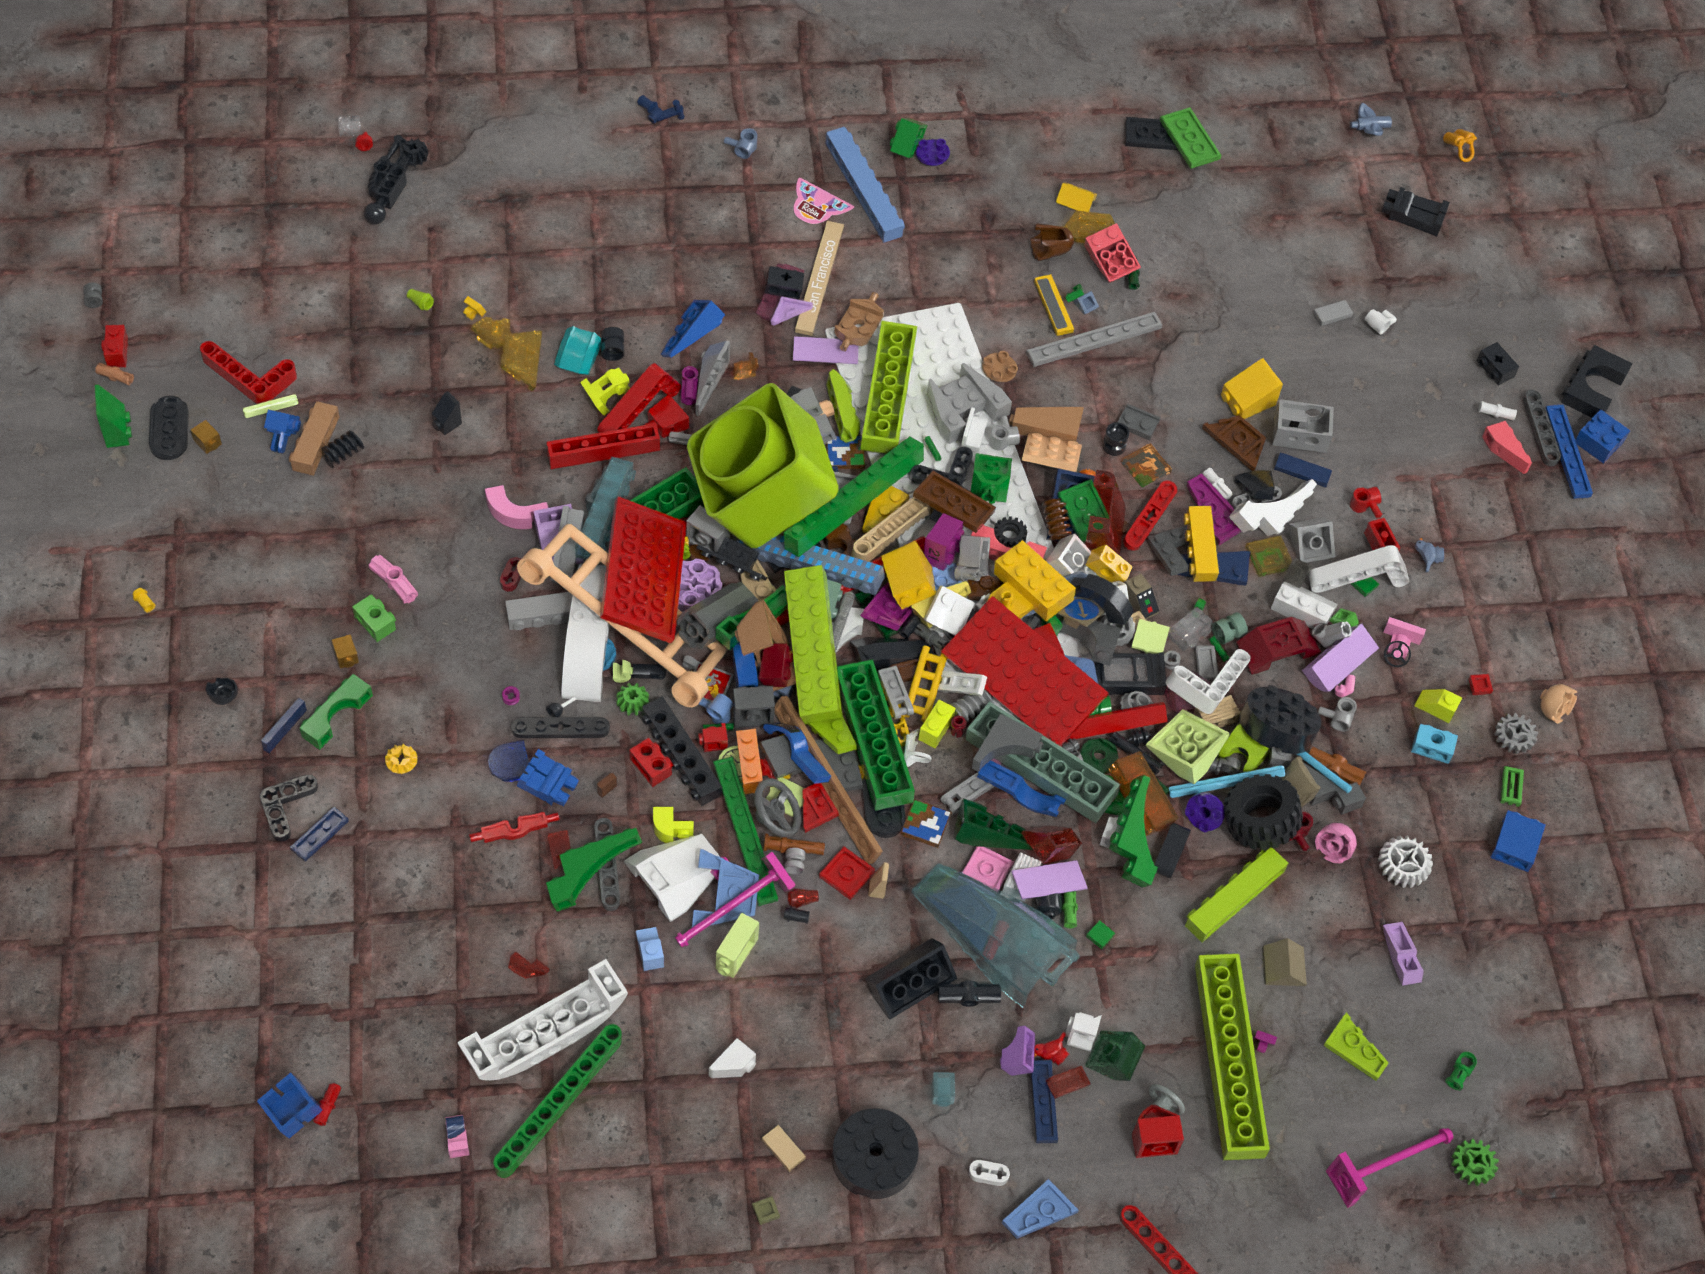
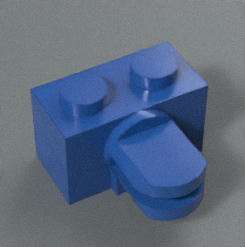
M268 409L264 428L274 433L270 447L271 451L277 452L278 450V453L281 454L285 452L288 437L291 434L296 435L297 431L300 430L301 421L299 416Z

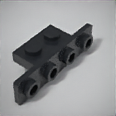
M725 537L718 553L700 545L696 547L701 550V555L709 559L711 556L718 558L716 562L724 566L731 564L734 566L733 570L741 574L746 571L750 573V578L758 582L760 579L767 580L766 576L752 570L760 553Z

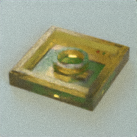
M1281 536L1250 542L1245 546L1247 551H1250V559L1258 577L1293 570L1294 568L1292 559Z

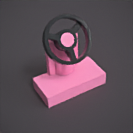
M1389 617L1383 632L1392 635L1391 642L1384 650L1386 662L1393 667L1406 665L1411 658L1410 643L1420 645L1426 629ZM1409 651V657L1407 661H1405L1407 653ZM1392 656L1396 660L1400 659L1403 664H1391L1386 657Z

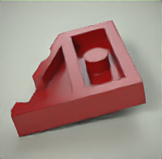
M816 783L803 789V826L805 833L839 816L838 810L822 783Z

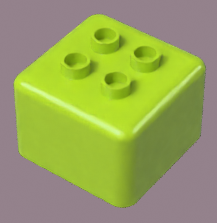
M774 383L764 385L695 432L688 440L687 449L706 513L750 548L763 546L831 501L838 493V483L815 418Z

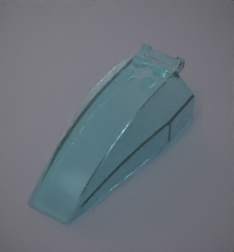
M938 863L912 889L915 897L934 915L938 923H941L947 929L949 935L962 946V950L966 954L970 955L984 975L993 984H1000L1001 991L1022 1008L1026 1004L1028 994L1039 978L1054 986L1058 982L1059 976L1072 962H1076L1080 958L1079 953L1075 950L1078 940L1047 915L1011 895L955 869ZM1064 954L1066 958L1052 973H1048L1047 970Z

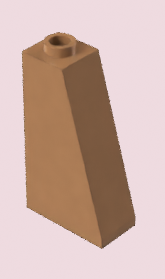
M1084 407L1016 408L1015 415L1011 414L1009 425H1012V427L1017 426L1019 434L1028 436L1029 433H1039L1044 437H1058L1067 442L1076 441Z

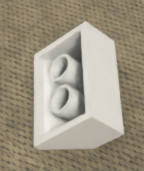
M1286 580L1279 589L1271 609L1286 617L1303 620L1309 628L1313 629L1320 623L1327 625L1338 604Z

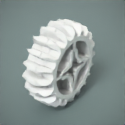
M1408 835L1404 839L1398 836L1396 839L1391 838L1381 848L1378 862H1380L1379 869H1383L1382 875L1389 876L1387 878L1388 881L1394 880L1395 885L1401 883L1403 888L1408 884L1412 888L1415 884L1417 886L1420 885L1430 875L1433 862L1430 861L1432 854H1427L1428 848L1422 847L1423 842L1418 844L1416 838L1409 840Z

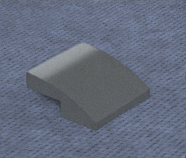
M786 735L760 742L759 746L776 779L789 774L793 776L803 772L791 759V744Z

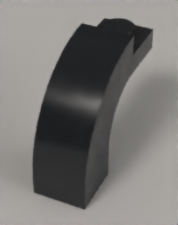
M1088 574L1086 578L1074 577L1071 582L1076 588L1075 596L1096 602L1104 610L1110 623L1125 625L1134 612L1125 594L1114 584L1102 577Z

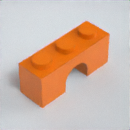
M756 729L736 731L744 794L755 793L758 783L763 780Z

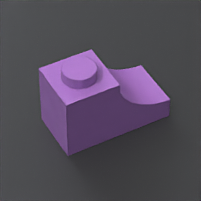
M1026 1026L1018 1027L1013 1042L1007 1048L1002 1049V1057L1000 1058L1001 1069L1011 1076L1033 1073L1035 1033Z

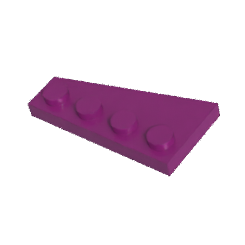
M1202 473L1187 482L1186 486L1197 506H1211L1214 535L1218 545L1223 544L1242 532L1229 518L1235 509Z

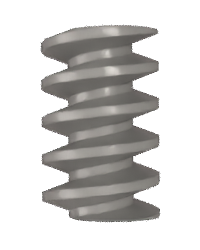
M984 690L982 696L965 695L962 699L960 698L956 703L953 702L950 705L956 708L955 716L964 717L967 723L969 722L968 716L974 719L975 713L979 715L981 709L983 710L989 701L993 703V700L988 692Z

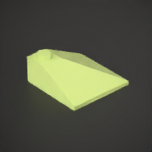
M1182 709L1146 744V747L1179 777L1195 784L1207 773L1229 737V732Z

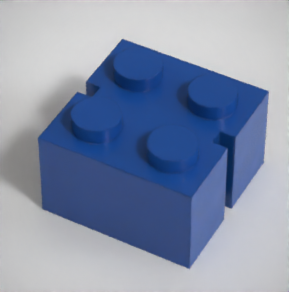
M1600 410L1580 430L1575 441L1578 446L1604 464L1624 443L1630 430Z
M289 1073L276 1084V1087L284 1093L283 1096L272 1088L257 1100L279 1131L289 1139L304 1127L302 1122H310L323 1111L302 1082L292 1073Z

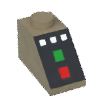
M1142 574L1125 581L1129 602L1136 612L1140 611L1145 619L1159 613L1152 587Z

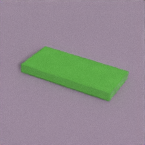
M1190 107L1160 117V122L1191 169L1221 159L1222 155Z

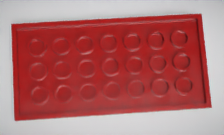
M619 496L616 498L600 618L668 643L674 641L687 522Z
M993 596L941 650V654L962 672L986 676L987 680L984 690L1021 722L1043 734V736L1059 746H1062L1109 695L1103 687Z

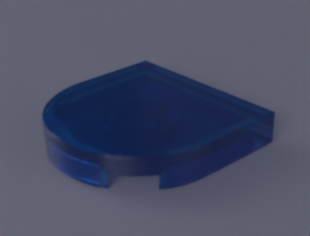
M524 740L499 745L490 753L488 765L493 776L504 782L519 780L529 765Z

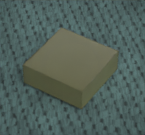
M773 1196L752 1203L759 1225L780 1218Z

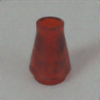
M793 888L792 891H788L789 906L795 908L819 901L817 890Z

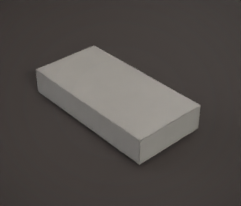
M1346 300L1316 308L1313 314L1319 324L1323 326L1350 318L1353 312Z
M1195 646L1198 677L1205 682H1213L1218 676L1214 646Z

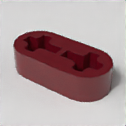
M519 557L509 559L502 572L500 586L504 591H513L519 584L521 576L517 567L513 571V567L521 560ZM510 577H512V582L506 584L505 582H508Z

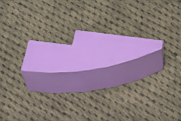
M1403 922L1383 925L1388 950L1402 986L1422 982L1424 971L1416 957L1417 950Z

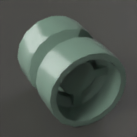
M1238 612L1227 616L1226 619L1222 618L1212 623L1213 634L1222 645L1234 640V638L1237 639L1246 635L1248 632L1246 621Z

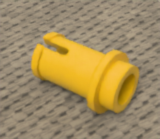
M138 588L133 592L134 601H138L146 613L155 608V603L148 597L145 589Z

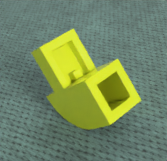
M653 807V829L660 841L669 843L673 842V837L684 839L693 836L694 821H673V807Z

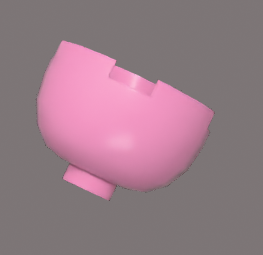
M1331 823L1326 825L1317 834L1315 844L1316 849H1320L1326 855L1324 857L1326 860L1340 864L1350 859L1354 854L1357 841L1354 832L1347 825Z

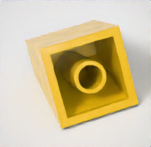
M1262 358L1226 382L1223 386L1221 397L1229 405L1235 416L1240 415L1246 419L1276 406L1283 383L1264 358Z
M916 541L881 556L893 597L901 609L936 595L932 566Z

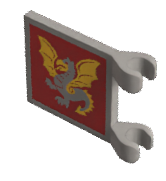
M686 655L682 665L684 668L694 669L693 672H696L703 663ZM714 667L705 679L708 685V692L703 698L712 702L719 693L726 696L734 674Z

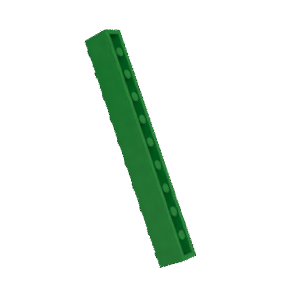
M909 436L838 490L835 498L784 532L785 549L797 557L803 555L909 473L913 466L923 462L924 444Z

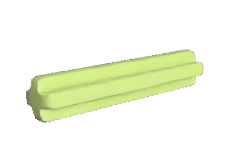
M295 394L244 407V416L250 418L267 413L268 409L275 411L298 404V399Z

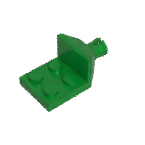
M976 453L970 491L977 494L983 500H988L990 504H994L995 501L1006 503L1012 458Z

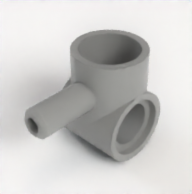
M1001 416V425L994 426L990 436V446L995 450H1003L1007 446L1017 445L1020 442L1017 426L1010 427L1007 416Z
M1343 697L1338 701L1334 711L1319 707L1318 714L1332 718L1331 726L1338 731L1345 732L1350 729L1357 704L1353 699Z

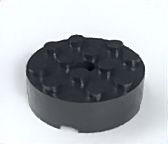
M1268 685V687L1256 688L1249 693L1240 713V724L1244 731L1261 745L1269 749L1271 746L1282 749V753L1299 754L1311 748L1321 727V718L1317 708L1307 702L1301 694H1294L1273 685Z
M877 1108L856 1112L848 1117L836 1132L832 1150L834 1172L842 1185L856 1195L870 1197V1199H883L893 1196L904 1189L914 1175L919 1155L917 1137L907 1121L894 1112ZM870 1152H877L880 1156H873Z

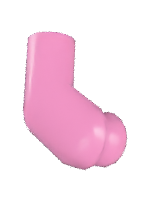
M1348 675L1345 685L1341 684L1340 687L1339 685L1335 687V694L1338 697L1343 698L1353 693L1355 676Z

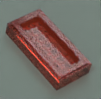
M1082 1065L1046 1080L1055 1099L1091 1085Z

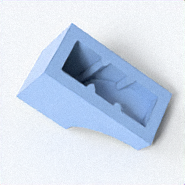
M656 927L637 930L636 937L643 970L663 968L664 955Z

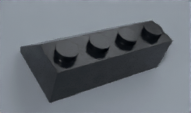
M931 938L865 978L872 997L887 1018L892 1019L937 992L938 984H950L958 978L944 944Z

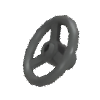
M765 778L758 783L754 793L757 809L755 812L756 819L759 823L764 824L772 833L780 837H792L799 831L801 825V810L794 794L783 782L774 778ZM767 786H773L779 789L780 793L777 798L768 801L762 797L764 789ZM786 799H788L793 811L792 827L784 817V802ZM775 820L778 821L782 828L777 827L773 822Z

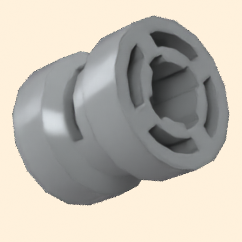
M789 848L786 850L785 858L787 862H785L784 869L788 874L800 875L804 872L803 861L806 855L804 850L799 848Z

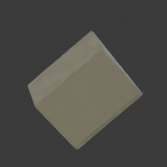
M1288 938L1263 946L1265 985H1307L1303 946Z

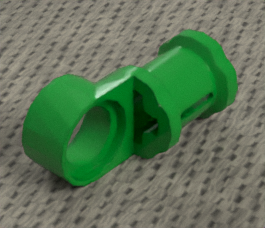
M1463 1052L1459 1055L1453 1066V1072L1445 1080L1449 1087L1459 1091L1463 1089L1465 1079L1471 1075L1477 1064L1475 1055L1470 1052ZM1464 1057L1469 1058L1472 1066L1467 1067L1463 1065L1461 1059Z

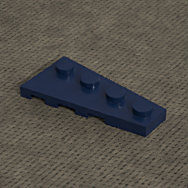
M1250 551L1218 552L1219 574L1216 581L1246 586ZM1181 554L1188 564V571L1177 575L1193 577L1189 572L1191 558H1188L1187 554Z

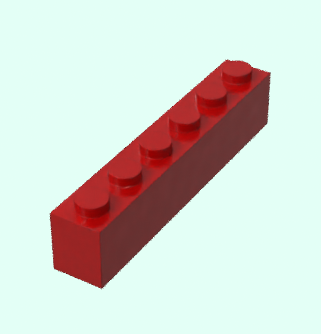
M656 423L546 442L551 469L660 451V436Z

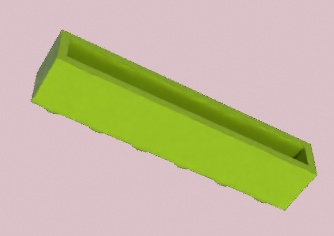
M1272 847L1267 851L1262 850L1256 856V860L1253 863L1248 862L1242 868V872L1239 875L1235 873L1225 887L1221 885L1215 891V895L1212 898L1207 897L1201 903V907L1198 910L1193 909L1187 915L1188 919L1185 927L1203 943L1281 876L1289 863Z

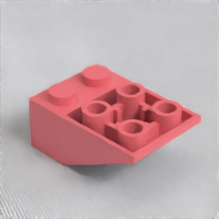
M1117 223L1085 238V248L1109 283L1141 268Z

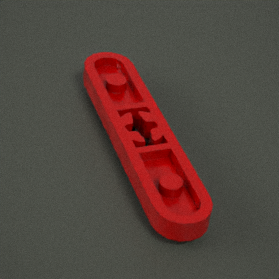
M1166 480L1159 485L1124 537L1123 543L1127 549L1135 551L1142 546L1178 491L1175 483ZM1155 510L1153 516L1147 521L1148 514Z

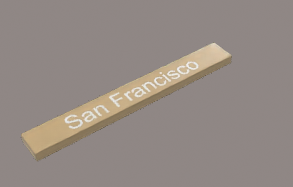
M831 221L826 223L804 301L813 303V308L799 315L795 328L796 333L813 336L844 224Z

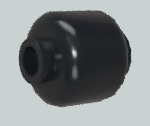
M1055 893L1036 897V912L1043 916L1044 919H1054L1062 912V895Z

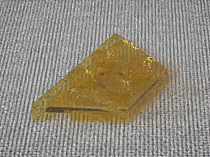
M1075 211L1064 227L1073 233L1074 242L1085 243L1086 237L1114 225L1115 222L1111 214Z
M542 331L506 334L503 343L501 368L507 373L512 374L516 380L524 381L529 385L528 389L534 391L537 381Z

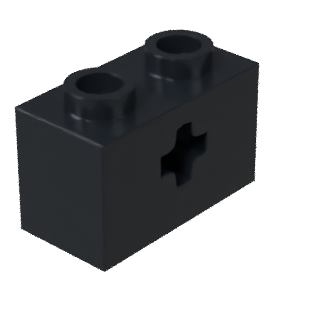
M769 266L764 293L799 300L803 289L804 273Z
M1498 342L1482 349L1476 360L1479 366L1488 373L1498 386L1514 378L1519 369V365Z

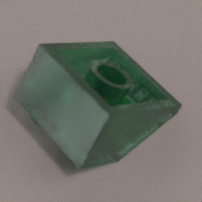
M1100 1031L1085 1066L1110 1079L1130 1081L1145 1045L1133 1032Z

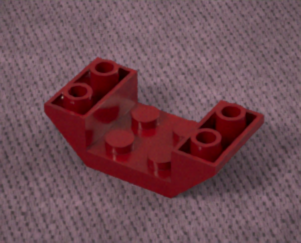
M1288 617L1256 627L1236 642L1238 649H1242L1250 655L1251 659L1247 667L1252 675L1269 670L1272 662L1301 654L1302 658L1305 659L1321 653L1305 621L1294 617Z

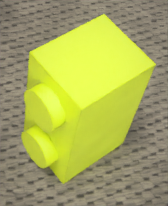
M938 700L920 728L918 740L936 749L951 725L956 708Z

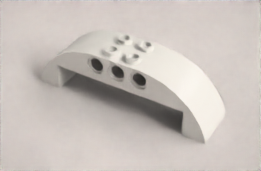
M597 565L580 584L582 588L600 602H602L606 566ZM572 596L566 635L562 698L571 699L575 697L577 700L601 702L603 667L610 624L600 618L599 615L575 596Z
M605 959L588 969V980L482 1040L478 1033L475 1032L459 1041L458 1045L479 1079L490 1081L506 1078L540 1063L592 1032L618 1009L628 992Z

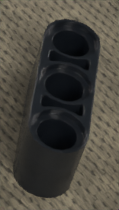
M1172 823L1155 862V866L1158 867L1156 873L1171 879L1190 835V829Z

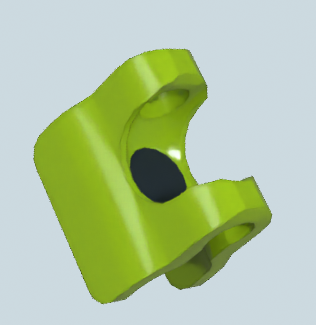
M1239 724L1224 743L1218 757H1230L1234 753L1243 754L1247 759L1243 772L1257 770L1266 759L1269 748L1252 739L1244 731L1241 724Z

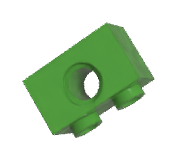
M372 594L352 606L354 617L376 642L396 630L394 615L390 611L387 612L381 600H376Z

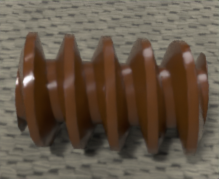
M1051 499L1043 502L1044 514L1047 515L1045 516V521L1048 522L1046 527L1050 529L1048 530V535L1051 536L1049 540H1060L1071 535V531H1066L1070 524L1064 523L1069 520V517H1063L1064 514L1068 513V510H1062L1066 503L1060 502V499Z

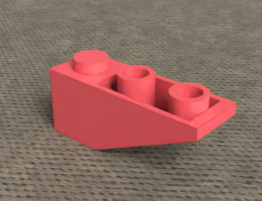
M1506 421L1487 426L1482 438L1490 451L1523 474H1526L1532 464L1531 458L1525 453L1521 442L1515 437L1512 428L1509 427Z

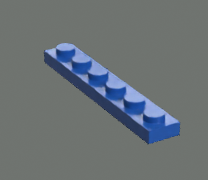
M1564 405L1546 406L1545 408L1561 454L1560 459L1573 499L1589 498L1593 492Z

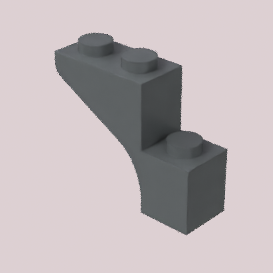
M1304 763L1317 785L1321 787L1315 797L1309 801L1311 806L1332 799L1334 807L1339 810L1341 815L1362 808L1366 797L1357 782L1349 784L1352 786V790L1346 793L1335 783Z

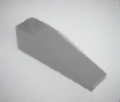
M730 341L710 345L708 350L704 351L701 356L702 365L696 399V416H700L730 364Z

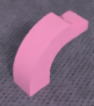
M503 485L485 489L486 502L490 513L497 521L511 528L532 529L534 511L548 508L547 502L530 506L513 504L506 497Z

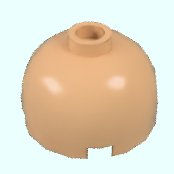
M1563 684L1551 686L1548 690L1545 689L1540 696L1543 714L1553 722L1561 723L1563 721L1561 717L1565 713L1569 715L1577 700V696L1574 693H1577V691Z

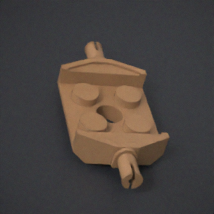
M872 292L869 299L850 300L848 310L839 325H835L834 330L837 338L843 340L840 345L842 351L843 349L846 351L848 346L852 344L861 347L868 344L884 317V310L875 303L879 297L877 293ZM861 324V325H863V326H861V327H856L855 325Z

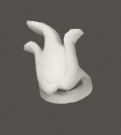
M916 729L906 735L904 758L907 767L915 762L929 763L932 760L928 754L915 752V747L918 744L915 741V737L920 729Z

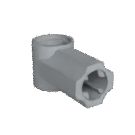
M1347 621L1328 626L1325 623H1320L1313 628L1312 635L1323 648H1328L1335 641L1350 637L1352 633L1351 625Z

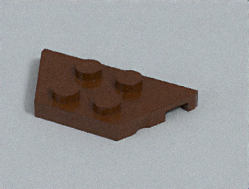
M1240 415L1230 419H1220L1218 423L1209 424L1206 422L1203 424L1202 429L1251 471H1255L1266 440L1263 434Z

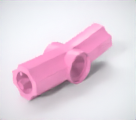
M376 555L371 559L368 565L369 569L383 579L404 604H409L415 600L418 592L403 575L400 567L393 566L381 555Z

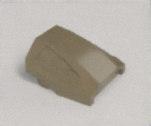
M1300 756L1291 762L1285 770V776L1282 777V780L1289 781L1291 786L1296 788L1302 808L1315 797L1321 787L1317 785Z

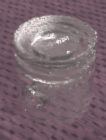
M360 115L338 116L340 136H347V134L349 136L361 135Z

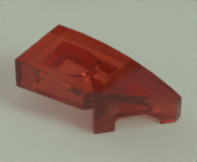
M568 830L548 833L554 869H557L562 863L560 854L571 849Z
M517 952L510 956L508 968L525 979L543 976L550 971L538 959L531 964Z

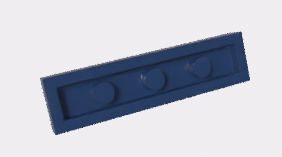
M1034 1060L1033 1073H1031L1036 1143L1058 1142L1055 1095L1051 1091L1054 1089L1051 1086L1054 1083L1049 1085L1047 1082L1053 1079L1052 1060Z

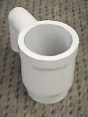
M1373 309L1367 314L1365 321L1381 335L1390 325L1396 322V317L1387 310L1380 313Z

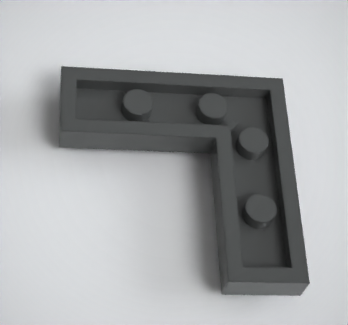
M1187 526L1147 537L1148 544L1171 576L1188 571V564L1176 549V547L1189 544L1185 537L1186 530H1188Z

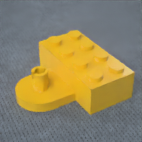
M1023 540L995 560L994 574L1004 584L992 592L988 600L992 596L995 597L1020 619L1034 610L1045 621H1048L1074 601L1076 588Z

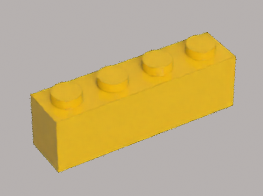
M1189 506L1187 513H1184V525H1187L1188 529L1186 530L1185 537L1186 541H1189L1187 555L1188 558H1191V564L1189 565L1190 575H1193V582L1216 581L1219 569L1211 506Z

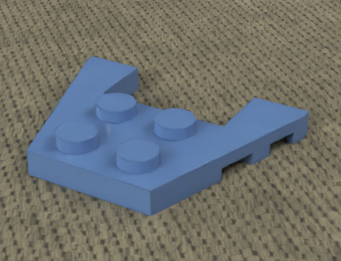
M700 849L698 868L719 870L715 911L758 882V874L713 855L704 849ZM757 892L711 925L737 920L741 913L749 917L755 916ZM693 910L692 928L714 912Z

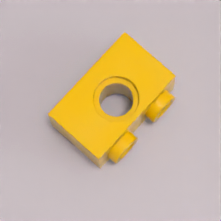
M1107 545L1092 550L1085 564L1098 576L1111 583L1127 581L1132 569L1128 562Z

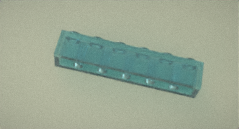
M612 457L581 531L604 550H606V541H610L615 500L618 496L621 498L628 496L630 490L629 483L634 481L636 471L633 470V462ZM576 544V557L587 560L591 554L579 544Z

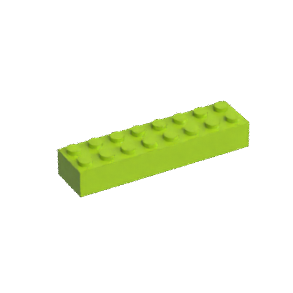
M882 321L862 434L861 450L887 454L899 445L917 326Z
M822 565L784 571L800 717L804 723L841 718L843 716L826 572Z

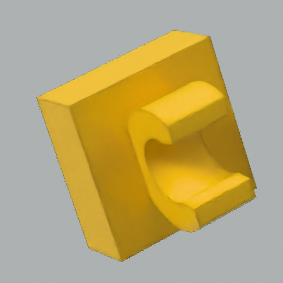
M469 296L464 300L468 307L465 308L463 313L469 319L473 320L476 314L483 317L487 312L481 304Z

